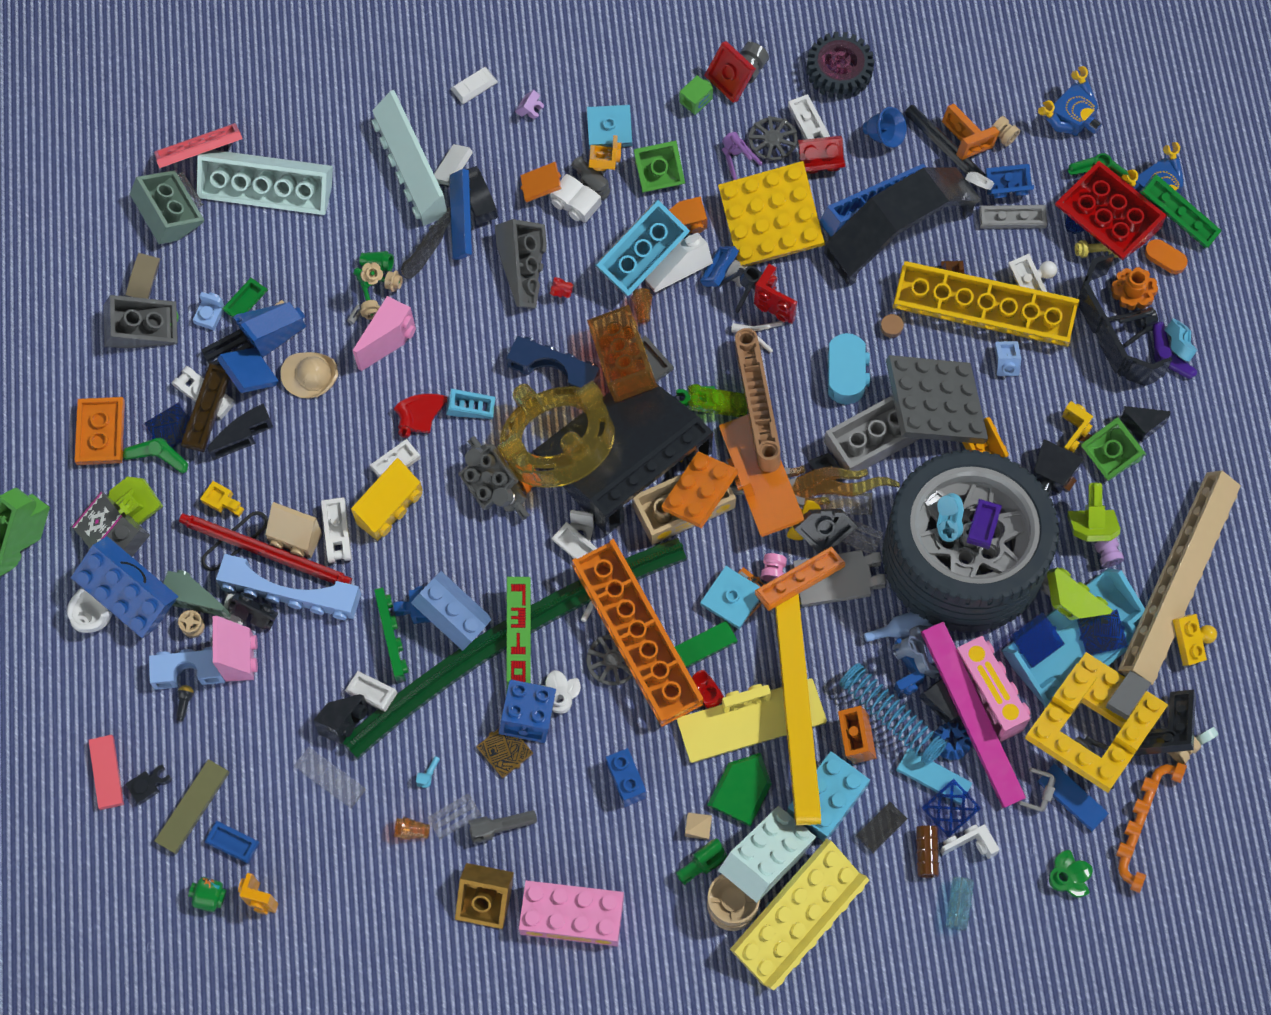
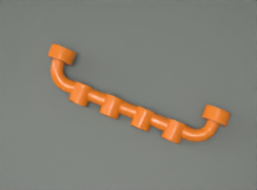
M1178 762L1176 766L1169 764L1161 765L1154 770L1151 778L1145 777L1141 791L1145 792L1142 800L1137 798L1133 812L1137 814L1134 822L1129 820L1124 833L1129 835L1126 844L1120 843L1116 856L1120 857L1118 865L1119 874L1124 881L1132 885L1130 890L1140 893L1146 878V874L1138 871L1136 875H1132L1128 870V865L1161 777L1164 774L1173 775L1171 780L1181 783L1187 767L1185 764Z

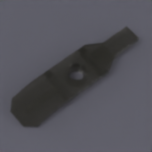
M451 207L434 225L428 227L429 232L423 237L421 244L415 246L416 251L403 263L401 272L404 278L411 279L419 273L443 239L445 229L451 222Z

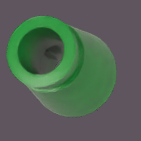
M388 251L361 253L359 263L363 266L366 263L371 264L375 262L380 265V270L386 273L393 269L394 256L389 254Z

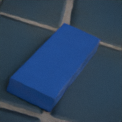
M1053 764L1046 771L1055 776L1056 779L1053 797L1093 832L1109 813L1056 764ZM1042 776L1037 783L1045 789L1050 778Z

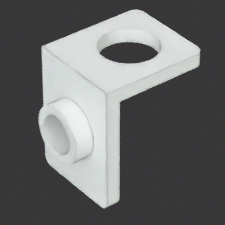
M571 510L570 525L577 531H584L587 535L586 539L591 541L594 528L593 514L585 511Z

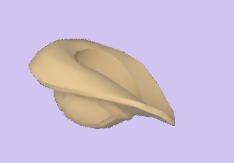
M305 352L290 355L281 367L283 386L291 394L300 398L319 397L331 389L338 378V368L334 359L320 353Z

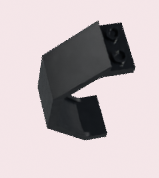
M923 167L871 197L825 243L824 254L849 287L856 283L859 271L901 232L948 206H960L963 209L962 216L966 219L972 215L975 204L982 201V199L968 181L965 180V177L957 167Z

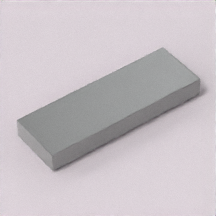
M1046 205L980 206V229L1046 228Z

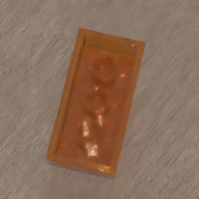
M629 305L587 320L608 388L615 402L658 387L637 323Z

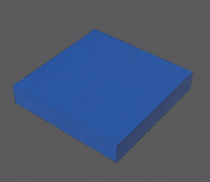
M256 348L220 354L217 359L240 393L273 387L278 383V379Z

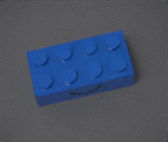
M108 536L92 545L71 576L73 581L141 638H144L157 628L179 597Z

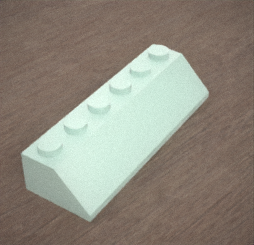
M392 90L372 110L374 119L371 122L375 132L379 131L381 134L379 139L383 149H388L390 153L387 157L391 166H396L398 170L395 174L399 184L404 183L406 187L403 191L407 201H412L414 205L412 211L416 220L420 219L423 226L448 217L445 199L395 91Z
M210 150L198 155L197 198L325 215L332 188L333 166Z

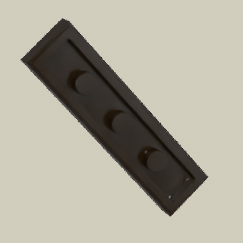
M209 364L181 442L183 448L200 452L205 451L230 380L222 366Z

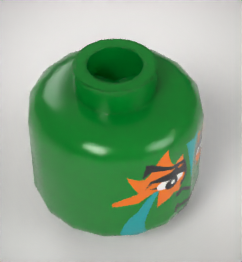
M201 877L197 883H192L188 897L192 898V906L194 908L214 912L217 908L221 909L227 889H223L221 881Z

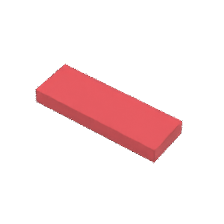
M108 735L89 739L98 808L104 810L124 805L114 736Z

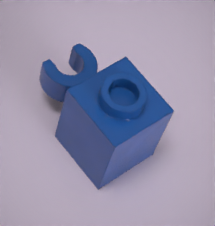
M418 586L414 590H409L410 602H394L395 615L404 616L411 614L413 624L431 622L411 603L426 586Z

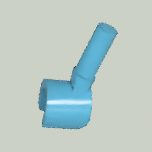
M434 757L426 773L418 772L416 778L418 787H430L432 774L440 760L439 757Z

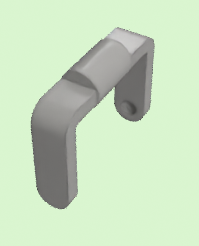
M1030 767V772L1050 779L1048 785L1045 786L1040 807L1023 801H1019L1018 804L1044 812L1048 802L1052 800L1056 779L1050 773Z

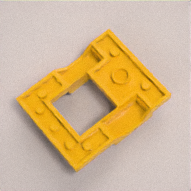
M1086 652L1054 694L1052 700L1029 730L1025 739L1109 793L1168 704L1147 691L1127 720L1106 708V705L1125 677ZM1080 703L1088 706L1121 728L1102 758L1061 732V729Z

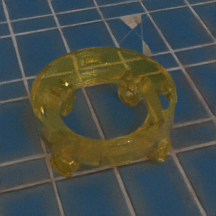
M592 380L581 388L558 387L538 394L528 384H520L514 389L513 399L518 407L506 420L501 432L500 444L497 448L519 480L542 488L564 486L589 475L606 459L614 443L615 429L602 400L603 394ZM561 406H572L582 410L587 415L588 428L583 438L576 432H569L561 439L560 445L564 453L548 457L536 456L527 452L522 443V434L527 424L548 410ZM600 422H606L602 436L597 437ZM535 468H554V470L534 471Z

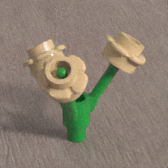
M375 262L371 264L366 263L363 265L362 270L356 268L353 271L357 280L361 282L360 285L366 300L360 306V313L362 317L368 320H372L380 308L376 300H370L368 287L377 284L378 281L385 282L386 289L394 292L401 288L403 281L402 276L396 270L394 272L389 271L386 277H383L380 265Z

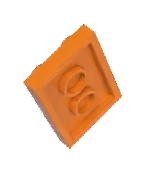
M123 397L77 400L76 465L122 463L125 409Z
M698 451L662 504L663 511L702 529L737 476V468Z

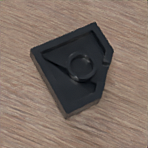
M842 509L809 510L803 515L804 520L801 523L793 525V528L818 553L831 546L832 548L836 547L858 527Z

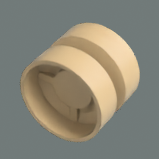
M723 874L715 878L709 887L707 910L711 920L718 927L728 931L742 930L754 921L760 900L756 903Z

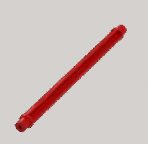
M182 513L179 518V523L186 525L189 529L335 584L336 581L347 584L352 583V578L345 576L342 572L194 515L189 516Z

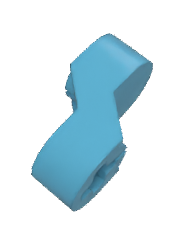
M1172 319L1165 328V331L1171 336V350L1182 359L1190 362L1198 351L1191 344V330L1180 321Z
M949 493L938 501L939 517L937 529L939 536L946 542L958 539L963 533V502L957 494Z

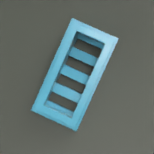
M451 389L448 396L446 415L493 419L496 397ZM455 400L459 401V406H455ZM465 401H469L468 408L464 407ZM474 402H478L477 409H473ZM483 402L487 403L486 411H482Z

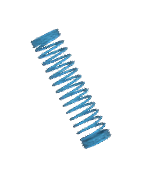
M861 663L852 666L841 678L839 686L843 689H848V694H854L853 698L859 699V704H865V709H870L871 715L876 714V720L882 719V725L888 724L887 730H893V735H899L898 740H904V746L910 745V751L916 750V756L922 755L921 761L925 765L932 763L945 749L947 742L939 739L940 736H937L922 753L917 754L920 747L934 734V731L929 732L922 742L912 749L914 742L926 732L929 726L923 727L913 741L906 744L909 736L921 726L923 720H920L907 736L900 739L903 731L915 721L917 715H914L901 731L895 733L896 728L910 715L911 710H908L895 726L889 728L891 722L901 714L906 705H902L889 721L883 723L885 717L900 703V699L896 700L886 713L878 718L880 711L893 700L895 694L890 695L879 710L872 713L874 706L888 694L889 689L883 691L873 705L867 708L868 702L880 692L883 684H880L868 699L861 703L862 697L876 685L878 679H874L859 697H855L857 691L871 679L872 674L867 675L856 690L850 692L851 687L867 671Z

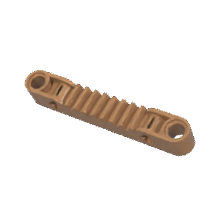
M743 328L737 331L735 335V349L747 403L757 463L762 471L773 472L781 464L780 445L758 336L753 329Z

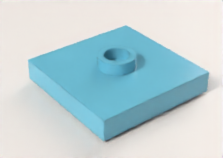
M630 105L587 107L589 149L591 145L612 147L613 135H618L617 142H621V147L632 146Z
M725 566L700 602V605L740 630L759 602L755 595V590L760 588V586Z

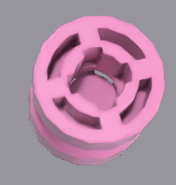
M775 553L765 554L763 560L765 567L761 571L760 578L770 582L784 574L783 568L786 567L787 558Z

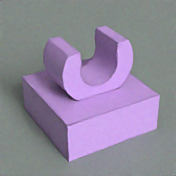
M535 90L527 93L515 112L521 117L528 114L533 119L537 118L539 114L534 111V107L539 110L544 108V104L537 101L540 94Z

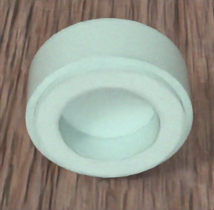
M1212 727L1195 738L1203 745L1217 737L1218 732L1215 727Z

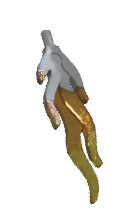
M804 466L784 468L788 478L798 476L806 471ZM825 467L789 480L799 507H803L807 500L814 501L819 506L831 503L828 497L811 498L817 495L837 494L855 497L878 486L900 487L899 482L888 477H875L856 483L834 481L835 479H860L868 475L867 469L852 471ZM730 486L734 495H745L743 490L738 491L737 486Z

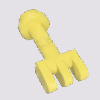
M1080 240L1079 243L1075 244V254L1081 258H1086L1088 253L1108 251L1109 255L1113 253L1102 243L1088 244L1086 240Z

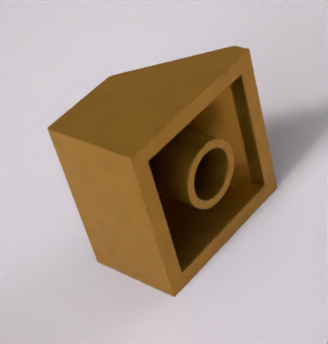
M466 863L459 882L455 920L503 929L512 891L514 872Z

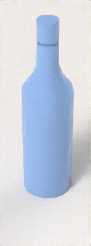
M910 612L894 617L885 627L864 633V638L866 642L884 637L905 639L910 636V629L915 626L934 625L928 623L929 620L921 618L919 614Z

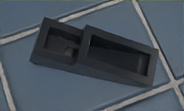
M477 166L466 169L469 170L470 210L473 212L477 225L498 218L497 208Z
M264 403L237 417L215 437L207 448L213 461L256 444L253 435L273 428Z

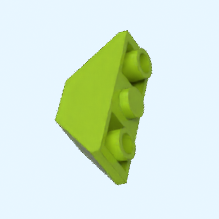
M1058 567L1048 570L1047 579L1052 607L1069 620L1097 617L1112 613L1113 610L1107 606L1108 602L1091 594L1089 592L1090 589L1085 584L1073 580L1067 570Z

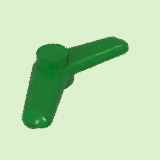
M1105 153L1071 163L1068 167L1070 175L1084 174L1100 161L1120 178L1126 174L1129 176L1124 168Z
M163 438L148 440L126 447L123 450V458L125 460L157 456L180 473H186L188 470L187 461L171 448Z

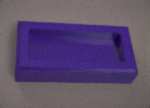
M979 499L966 543L985 549L990 548L1002 505Z

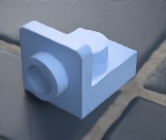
M201 292V303L193 318V322L196 325L215 331L224 312L222 310L224 307L223 301L215 293L210 292L207 294Z
M1018 341L995 342L997 376H1018L1021 365Z

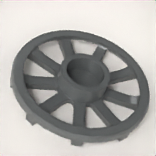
M768 116V118L754 123L749 133V144L753 152L759 157L770 161L781 160L788 157L795 150L797 131L787 119ZM768 122L770 130H766L761 125ZM772 122L781 123L776 130H774ZM784 125L790 129V131L780 133ZM756 129H759V130H760L761 132H763L765 135H753V134H754V132H755ZM793 135L794 141L785 140L783 137ZM753 140H764L763 143L754 147ZM781 143L791 147L786 154L781 147ZM765 146L769 148L767 156L762 155L758 151ZM777 148L781 156L771 157L772 150Z
M610 634L600 636L588 649L587 666L589 672L597 681L606 685H620L629 681L633 675L629 668L623 664L624 659L617 650V646L614 643L613 649L610 650L604 642L605 640L612 639ZM601 643L606 653L594 651L595 647ZM591 655L600 657L603 661L591 665ZM605 665L606 668L601 677H599L593 669ZM622 668L629 676L619 680L617 669ZM609 670L614 672V682L604 680Z

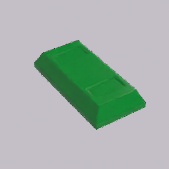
M250 278L222 310L232 318L236 314L249 312L268 289L253 278Z

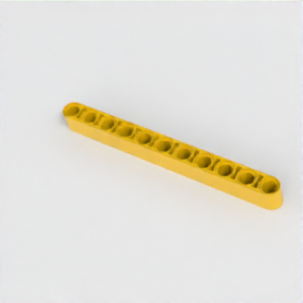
M799 594L775 607L795 824L796 826L821 824V808Z

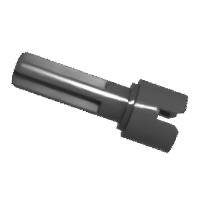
M532 810L493 820L488 818V816L468 820L472 842L477 844L493 840L494 834L535 824L537 816L535 811Z

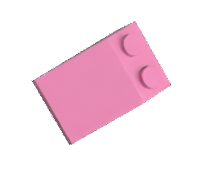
M389 296L386 297L353 349L359 370L363 371L403 346L408 338L411 339L413 337L416 327L411 307Z
M213 616V664L226 682L254 680V672L258 671L257 658H254V649L258 647L257 636L246 626L219 616Z

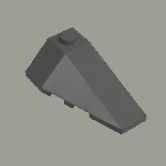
M511 219L495 225L497 250L516 306L535 309L540 288L538 281L539 272L543 271L544 265L541 263L542 254L546 253L547 248L545 224Z

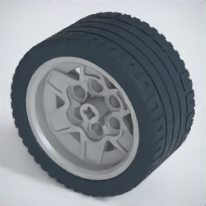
M979 450L952 451L949 454L947 452L941 454V456L933 457L930 461H925L922 466L919 465L914 472L908 475L897 492L883 540L882 560L884 571L887 574L888 582L891 583L890 587L893 592H896L897 598L903 601L902 604L906 608L909 607L912 613L919 614V617L924 620H929L928 623L932 625H937L944 621L948 630H958L964 633L966 631L975 633L977 631H987V629H996L998 626L1006 625L1008 621H1013L1016 619V616L1019 617L1034 601L1057 550L1059 540L1056 509L1053 508L1052 499H1049V494L1043 489L1044 486L1040 481L1038 482L1033 474L1030 475L1027 469L1020 467V464L1015 461L1011 462V459L1002 458L995 453L993 455L986 451L980 452ZM949 493H955L963 502V533L958 539L946 542L939 536L937 528L927 531V527L932 519L936 523L938 521L939 499ZM979 499L1002 505L994 532L996 538L992 539L989 549L966 543L972 524L969 519H973ZM1009 540L1012 541V551L1004 545ZM942 544L951 546V549L944 548ZM982 555H989L992 559H986ZM937 558L943 561L950 560V568L942 564ZM959 560L968 561L969 564H963ZM978 569L981 571L993 570V572L988 574L976 575Z

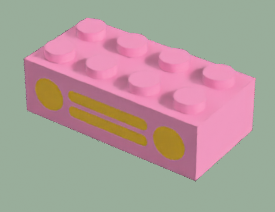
M980 636L957 647L960 658L1000 743L1023 732L1030 720V710L1024 702L1021 703L1017 696L1019 694L1017 687L1013 682H1009L1005 675L1006 669L1001 661L998 662L993 655L994 648L989 641H985L983 636Z
M526 880L519 924L520 935L618 946L624 892Z

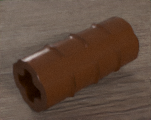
M917 826V877H939L937 826Z

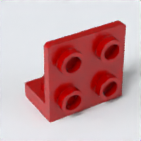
M768 264L756 283L754 305L763 312L768 311L774 314L782 322L793 324L796 316L797 301L776 291L777 287H775V284L778 280V277H776L777 267Z

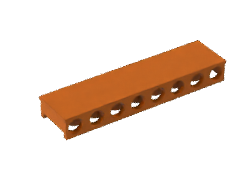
M612 539L609 543L578 559H573L572 567L660 726L663 727L703 706L704 699L615 540Z

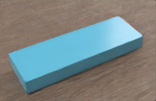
M908 748L896 771L961 805L972 782L935 762L925 765L921 761L922 755L916 756L915 752L910 751Z

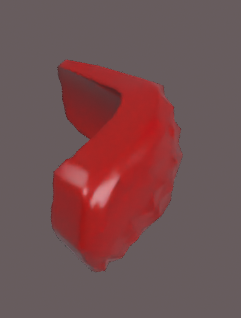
M705 670L697 671L692 676V679L704 699L703 704L708 709L719 706L722 698H724L722 692Z

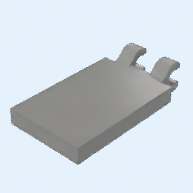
M862 550L840 553L839 556L845 561V567L799 593L801 608L870 597V590L885 588V574L871 577L869 568L881 566L880 552L871 553L867 556H863ZM809 559L793 561L794 568Z

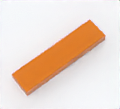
M831 546L756 589L755 595L766 609L770 611L844 568L845 561Z

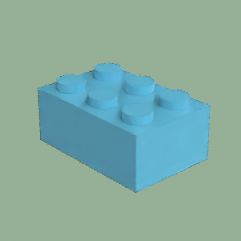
M832 751L817 768L821 824L803 825L823 842L831 837L867 789L870 782L869 778ZM792 801L787 809V813L795 819Z

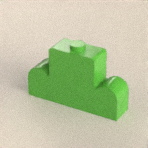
M13 488L0 495V576L17 566L22 556L21 550L41 539L50 509L47 504L35 495H27L19 488Z

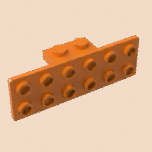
M748 414L719 425L731 457L727 459L728 465L737 468L738 474L734 479L738 491H744L760 536L764 537L801 523L804 517L782 461L779 468L773 472L762 471L758 466Z

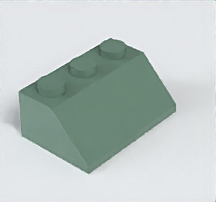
M175 170L136 177L130 191V196L158 244L178 241L204 222V218Z

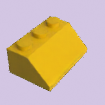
M396 458L351 508L356 524L377 541L390 532L391 525L397 519H402L409 505L412 502L416 503L422 495L421 482L400 459Z

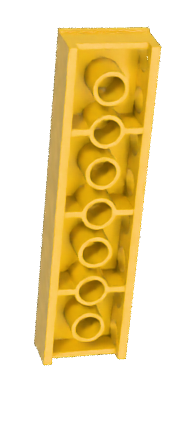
M904 261L893 309L1069 347L1079 299Z

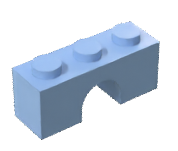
M205 647L202 651L183 649L180 650V653L172 654L162 651L157 652L156 655L149 656L150 684L155 690L177 688L180 673L188 668L197 670V678L202 685L226 683V681L213 664V647Z

